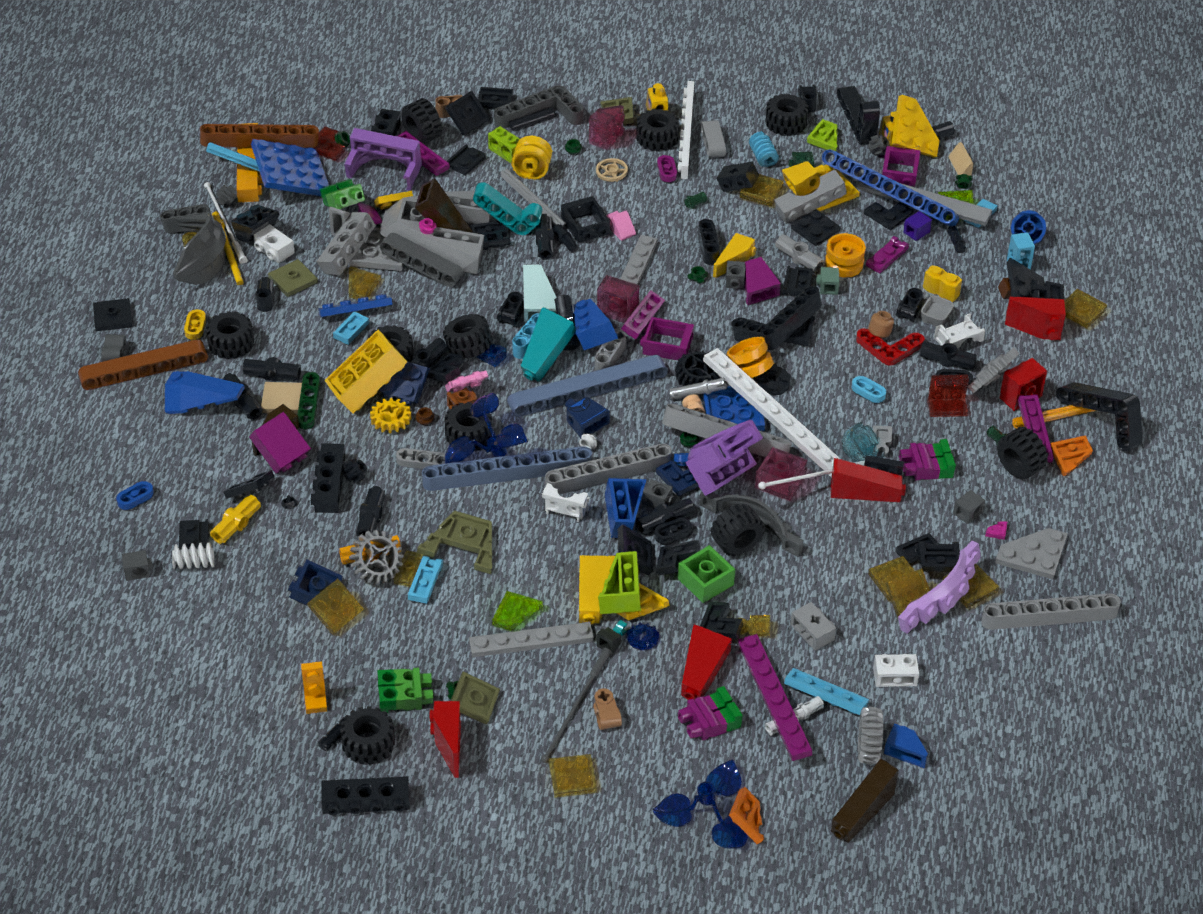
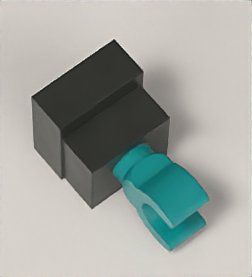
M620 620L613 630L609 627L606 629L602 628L597 633L596 646L600 649L608 648L613 654L621 645V636L627 632L624 629L627 623Z

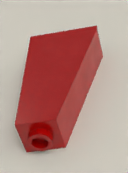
M834 458L831 477V498L900 502L901 495L905 496L906 484H902L901 475Z
M694 624L682 680L681 696L687 700L704 697L731 651V638Z

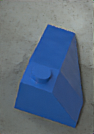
M189 371L172 372L165 383V412L168 414H182L188 412L190 408L198 407V409H202L210 403L219 405L238 400L245 386L244 384Z

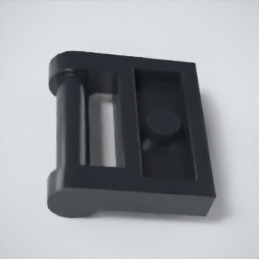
M918 542L921 572H951L960 556L959 542H952V544H925V542Z

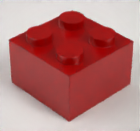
M1033 358L1006 370L1003 374L999 398L1013 411H1016L1020 408L1018 403L1019 396L1038 395V398L1042 397L1047 370Z

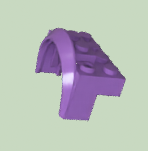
M354 128L350 136L351 151L345 162L346 177L352 178L357 169L369 161L377 159L395 160L407 167L403 178L407 179L406 190L410 191L422 166L419 141Z
M748 420L725 429L691 447L687 458L688 461L685 463L705 496L757 464L748 447L762 440L763 437L753 420Z

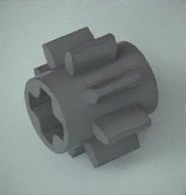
M883 135L871 137L872 141H869L868 144L870 152L879 156L884 155L886 147L889 146L888 139L883 137Z
M223 185L215 194L219 197L216 201L222 206L225 203L229 206L237 197L234 194L236 189L231 185L228 187Z

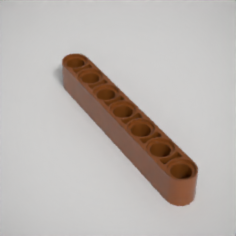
M204 124L200 127V144L204 147H207L210 142L222 147H251L252 140L256 139L296 145L302 148H314L318 145L319 129L314 125Z
M192 340L86 365L79 369L78 376L83 389L91 390L108 386L109 384L112 385L164 371L179 369L182 366L187 367L200 364V362L204 363L208 359V354L201 340Z

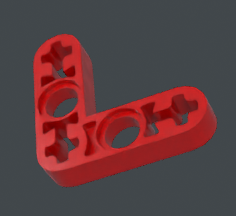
M859 329L856 334L858 344L883 364L889 366L895 365L920 350L925 340L922 334L911 333L890 346L880 337L872 335L869 329ZM877 345V346H880L881 348H880V349H875V348H873V346ZM899 348H906L907 351H900Z

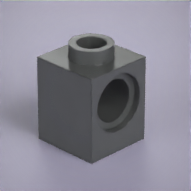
M727 261L726 288L744 289L745 262Z
M651 479L643 492V505L654 509L662 503H666L668 506L671 505L674 501V496L672 495L673 487Z
M970 490L955 501L953 514L966 524H969L983 513L985 500Z
M146 550L122 554L126 581L150 577L149 570L153 569L151 557L147 558Z

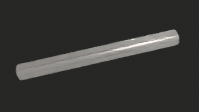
M508 169L501 171V177L530 204L537 203L541 205L543 209L542 214H547L551 217L552 225L561 224L564 229L566 228V223Z

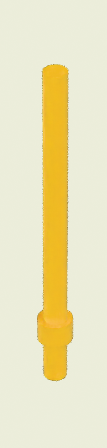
M215 211L212 213L214 220L221 223L226 236L224 250L237 285H243L244 282L225 232L224 221L220 218L219 213Z

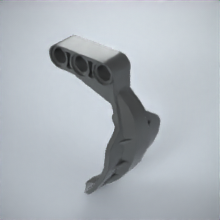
M207 204L162 212L160 219L166 233L198 232L181 252L178 263L173 271L175 280L193 285L208 282L220 271L226 259L224 251L226 236L221 223L213 219Z

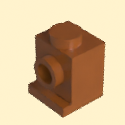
M467 388L452 394L451 392L447 393V406L449 409H452L454 405L458 406L462 402L463 404L467 402L474 404L477 401L475 392L469 391Z

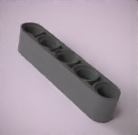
M390 233L380 244V250L385 255L447 287L455 286L464 275L463 269L457 264L396 233Z

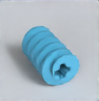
M762 131L754 133L749 139V145L759 165L762 167L775 165L779 160V156L770 137Z

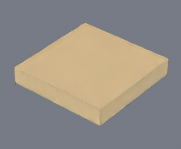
M265 382L261 403L262 413H270L284 404L294 413L298 414L302 383Z

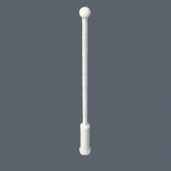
M206 182L204 187L208 190L221 219L224 221L239 263H247L248 259L229 228L211 190V184Z
M865 460L854 463L864 465ZM832 469L767 483L760 482L758 487L765 489L767 486L830 474Z

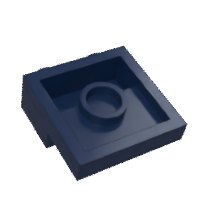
M407 362L401 371L396 372L391 377V380L381 387L380 392L387 399L393 398L394 400L399 398L401 403L406 402L410 406L412 403L418 404L429 368Z
M306 559L304 565H299L294 576L298 577L297 580H292L288 591L291 592L289 598L306 606L311 602L328 610L343 576Z

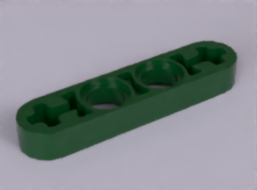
M316 372L306 373L302 380L297 415L299 428L304 430L311 429L315 424L320 390V377ZM309 392L314 393L312 396H306L305 394ZM305 406H312L309 410L303 409ZM305 416H308L307 422H304Z

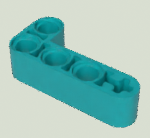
M481 182L476 185L473 195L474 203L516 234L527 235L540 223L543 212L541 205L531 203L525 209H521L489 184Z

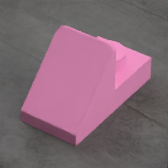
M615 211L606 215L610 220V230L621 241L636 235L627 211L621 213Z

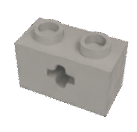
M812 602L792 612L790 625L815 651L835 640L836 627L834 623L829 621L823 615L821 609L817 608Z

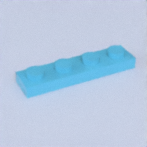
M793 668L785 678L784 684L791 686V688L808 693L814 698L819 696L822 700L829 702V704L846 709L852 714L860 715L862 708L868 706L869 699Z

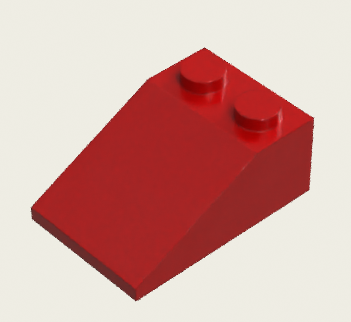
M1009 297L1005 325L1041 339L1060 340L1066 316L1064 299Z
M434 701V710H430L429 716L431 722L430 735H434L435 744L454 778H459L460 701Z

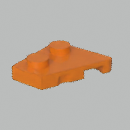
M1086 435L1050 444L1054 459L1063 476L1069 474L1093 452Z
M743 787L738 791L729 816L756 844H759L764 840V835L759 833L758 828L762 825L760 801L746 787Z

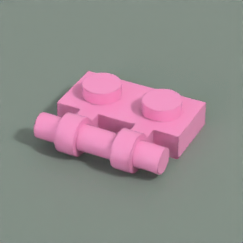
M486 370L476 371L465 377H457L455 380L449 381L445 388L447 392L453 391L454 393L467 386L471 388L478 387L485 378H488V373Z

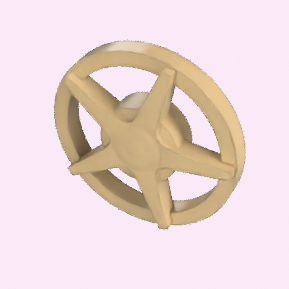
M616 158L602 160L596 166L597 176L604 181L618 182L628 173L627 164ZM616 164H621L625 169H619ZM599 168H602L605 172L601 174Z

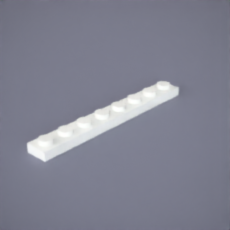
M688 81L687 88L684 87L682 118L685 119L681 120L679 150H682L679 151V161L682 162H678V172H681V179H688L694 81Z

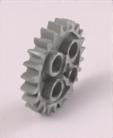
M1013 347L1005 355L1001 354L995 360L992 359L976 375L977 379L968 388L974 393L982 386L986 387L992 381L997 380L1011 366L1010 362L1020 353Z

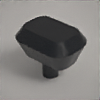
M288 495L287 498L282 500L281 505L287 509L296 506L297 501L294 497Z

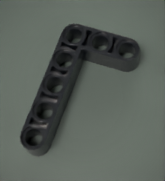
M855 86L838 88L837 98L840 100L839 103L842 109L845 110L844 113L847 120H850L848 122L854 131L857 141H859L858 143H869V141H872L871 137L878 133L879 102L877 100L862 102Z
M816 286L805 288L767 324L742 317L734 319L731 322L734 339L740 342L752 337H763L768 350L778 348L821 308L822 301L819 288Z
M1071 382L1056 390V397L1061 403L1115 414L1117 445L1122 451H1129L1141 445L1140 400L1136 395Z

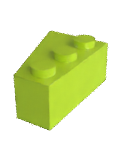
M637 551L616 553L609 570L610 574L604 582L602 593L598 596L600 614L641 611Z

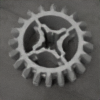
M374 530L373 533L367 531L365 536L361 534L358 536L359 540L353 542L356 547L350 548V551L354 554L350 555L349 559L355 560L351 567L356 566L358 568L354 571L355 574L362 573L360 576L361 580L367 576V583H371L373 579L375 584H379L380 579L383 583H386L388 578L390 580L394 578L393 573H399L397 567H401L403 564L401 561H398V559H402L404 556L398 554L402 547L396 548L395 545L398 543V540L392 542L393 535L390 534L385 537V531H382L380 535L378 530ZM370 542H379L385 547L379 549ZM363 548L366 549L365 552L367 554L365 562L362 559ZM382 552V554L379 555L380 558L370 562L373 559L374 555ZM388 552L390 554L389 567L387 565L388 562L386 561V554ZM374 565L383 572H374L368 567Z
M863 707L860 712L858 729V760L860 763L872 765L877 764L881 759L883 712L880 708Z

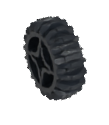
M695 350L694 353L688 351L687 355L683 354L678 359L675 366L676 380L682 386L701 383L706 379L709 381L716 380L722 377L703 361L704 355L707 354L704 350L702 352Z

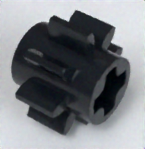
M354 458L344 463L346 468L343 469V475L348 481L353 480L356 483L366 478L364 473L367 472V467L362 460Z

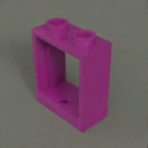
M887 146L882 175L901 184L915 187L920 150ZM888 163L914 166L913 173L887 170Z
M651 317L649 324L645 326V336H642L640 341V347H643V354L649 356L659 355L661 358L678 361L683 354L687 355L690 350L694 336V324ZM654 334L682 338L680 346L652 341Z

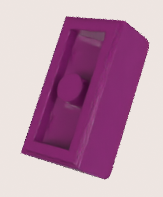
M361 202L357 203L358 212L368 213L375 225L382 223L375 207Z

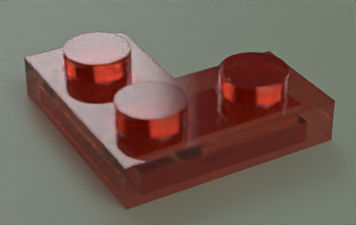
M324 127L319 132L318 145L313 148L318 152V155L335 161L345 152V146L335 143V134L339 131Z

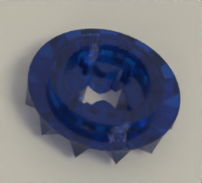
M639 622L638 625L632 624L631 629L627 630V641L635 649L648 650L657 645L659 632H657L656 626H650L649 622L646 625ZM646 632V635L640 640V635Z

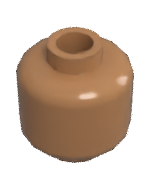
M886 311L874 313L868 326L869 332L881 339L890 336L894 326V319Z

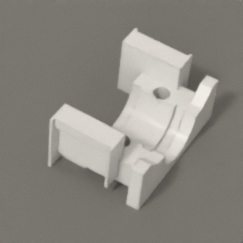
M970 313L965 315L964 322L946 329L942 324L936 326L934 339L940 345L952 343L959 348L968 338H972L974 342L984 341L985 329H980L971 321Z
M549 483L546 484L542 493V498L545 499L546 514L554 511L577 517V522L583 519L586 511H589L590 497H588V493H574L573 496L564 498L558 494V489Z

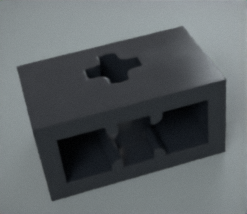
M753 161L724 166L716 179L722 191L728 192L752 188L759 177V173Z

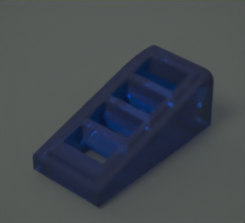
M492 343L488 350H485L484 353L476 357L496 367L507 357L505 347Z

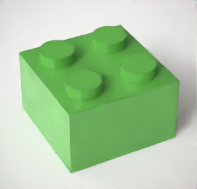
M709 545L679 563L678 580L702 603H705L734 585L735 568Z

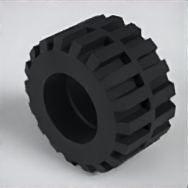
M779 94V96H773V98L769 99L766 106V126L770 131L773 130V133H780V135L787 134V136H790V134L796 135L797 132L801 133L807 125V102L803 98L797 97V95Z
M421 98L402 108L401 116L405 130L421 143L426 144L441 136V119L430 101Z
M652 109L638 116L636 139L640 145H643V148H649L651 151L653 149H656V151L662 149L664 151L676 145L679 121L674 113L663 109Z
M236 311L222 312L219 315L213 316V319H210L206 325L209 350L214 355L218 354L220 358L225 356V359L230 357L234 359L238 355L242 357L245 355L244 352L248 353L250 348L253 347L252 322L243 313L239 314Z
M479 314L457 317L450 321L443 330V336L448 345L449 352L461 355L463 359H469L484 353L493 343L488 322L484 316Z
M385 325V327L377 328L407 362L413 359V340L408 330H404L403 327H397L396 325ZM373 330L371 334L368 335V338L371 335H373L377 330Z
M462 402L458 406H452V409L447 411L444 420L446 441L449 442L451 447L455 446L456 450L461 448L463 452H467V450L473 452L476 448L480 450L482 446L486 447L493 434L492 415L488 409H485V406H479V403L472 404L467 402L463 404Z
M1026 427L1014 429L997 442V455L1000 458L1001 464H1003L1006 471L1017 479L1024 480L1043 469L1048 462V453L1042 443L1043 441L1036 433H1033L1031 429Z
M744 503L736 504L727 510L725 509L717 516L710 529V534L726 555L736 556L749 551L761 540V537L764 535L765 526L750 505Z
M367 706L365 709L360 707L357 711L352 710L350 715H346L341 723L342 749L348 758L351 757L352 761L356 762L359 760V764H364V762L373 764V761L381 762L382 757L387 758L389 752L392 753L393 746L395 745L394 724L391 716H388L386 711L381 712L380 708L377 707L372 709V706ZM367 732H371V733H375V734H376V735H374V736H372V737H361V736H359V735H361V734H363V733H367Z

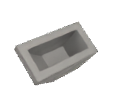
M334 207L329 208L331 235L335 236L351 213Z

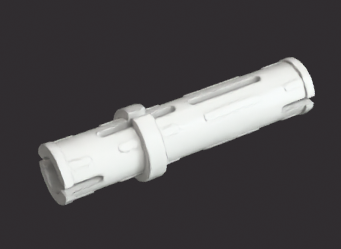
M816 696L804 704H798L793 711L798 721L806 720L812 713L823 709L824 703L819 696ZM773 720L765 723V729L770 736L778 732Z

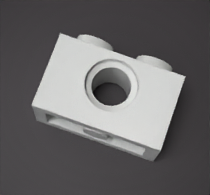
M270 224L254 234L255 248L259 252L265 253L269 259L275 260L277 263L284 261L295 253L294 241Z

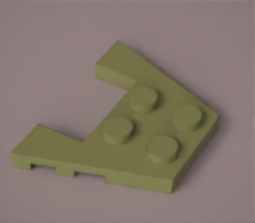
M453 511L439 525V528L434 533H431L427 540L417 548V553L432 558L435 557L440 543L478 553L474 563V570L491 574L492 521Z

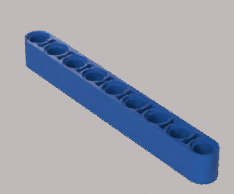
M829 149L822 154L823 162L829 167L947 226H954L959 221L958 214L951 208L834 150ZM834 155V160L829 162V157ZM849 162V167L843 170V165ZM863 169V175L858 177V172ZM878 177V182L872 184L873 178ZM893 184V189L887 192V186ZM908 191V196L902 199V193ZM919 199H923L922 205L916 206V202ZM934 206H938L937 212L931 214V209ZM952 213L953 218L950 221H946V216Z

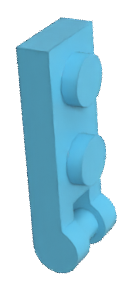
M428 556L422 557L408 592V600L428 603L439 572L443 567L442 559L432 560Z

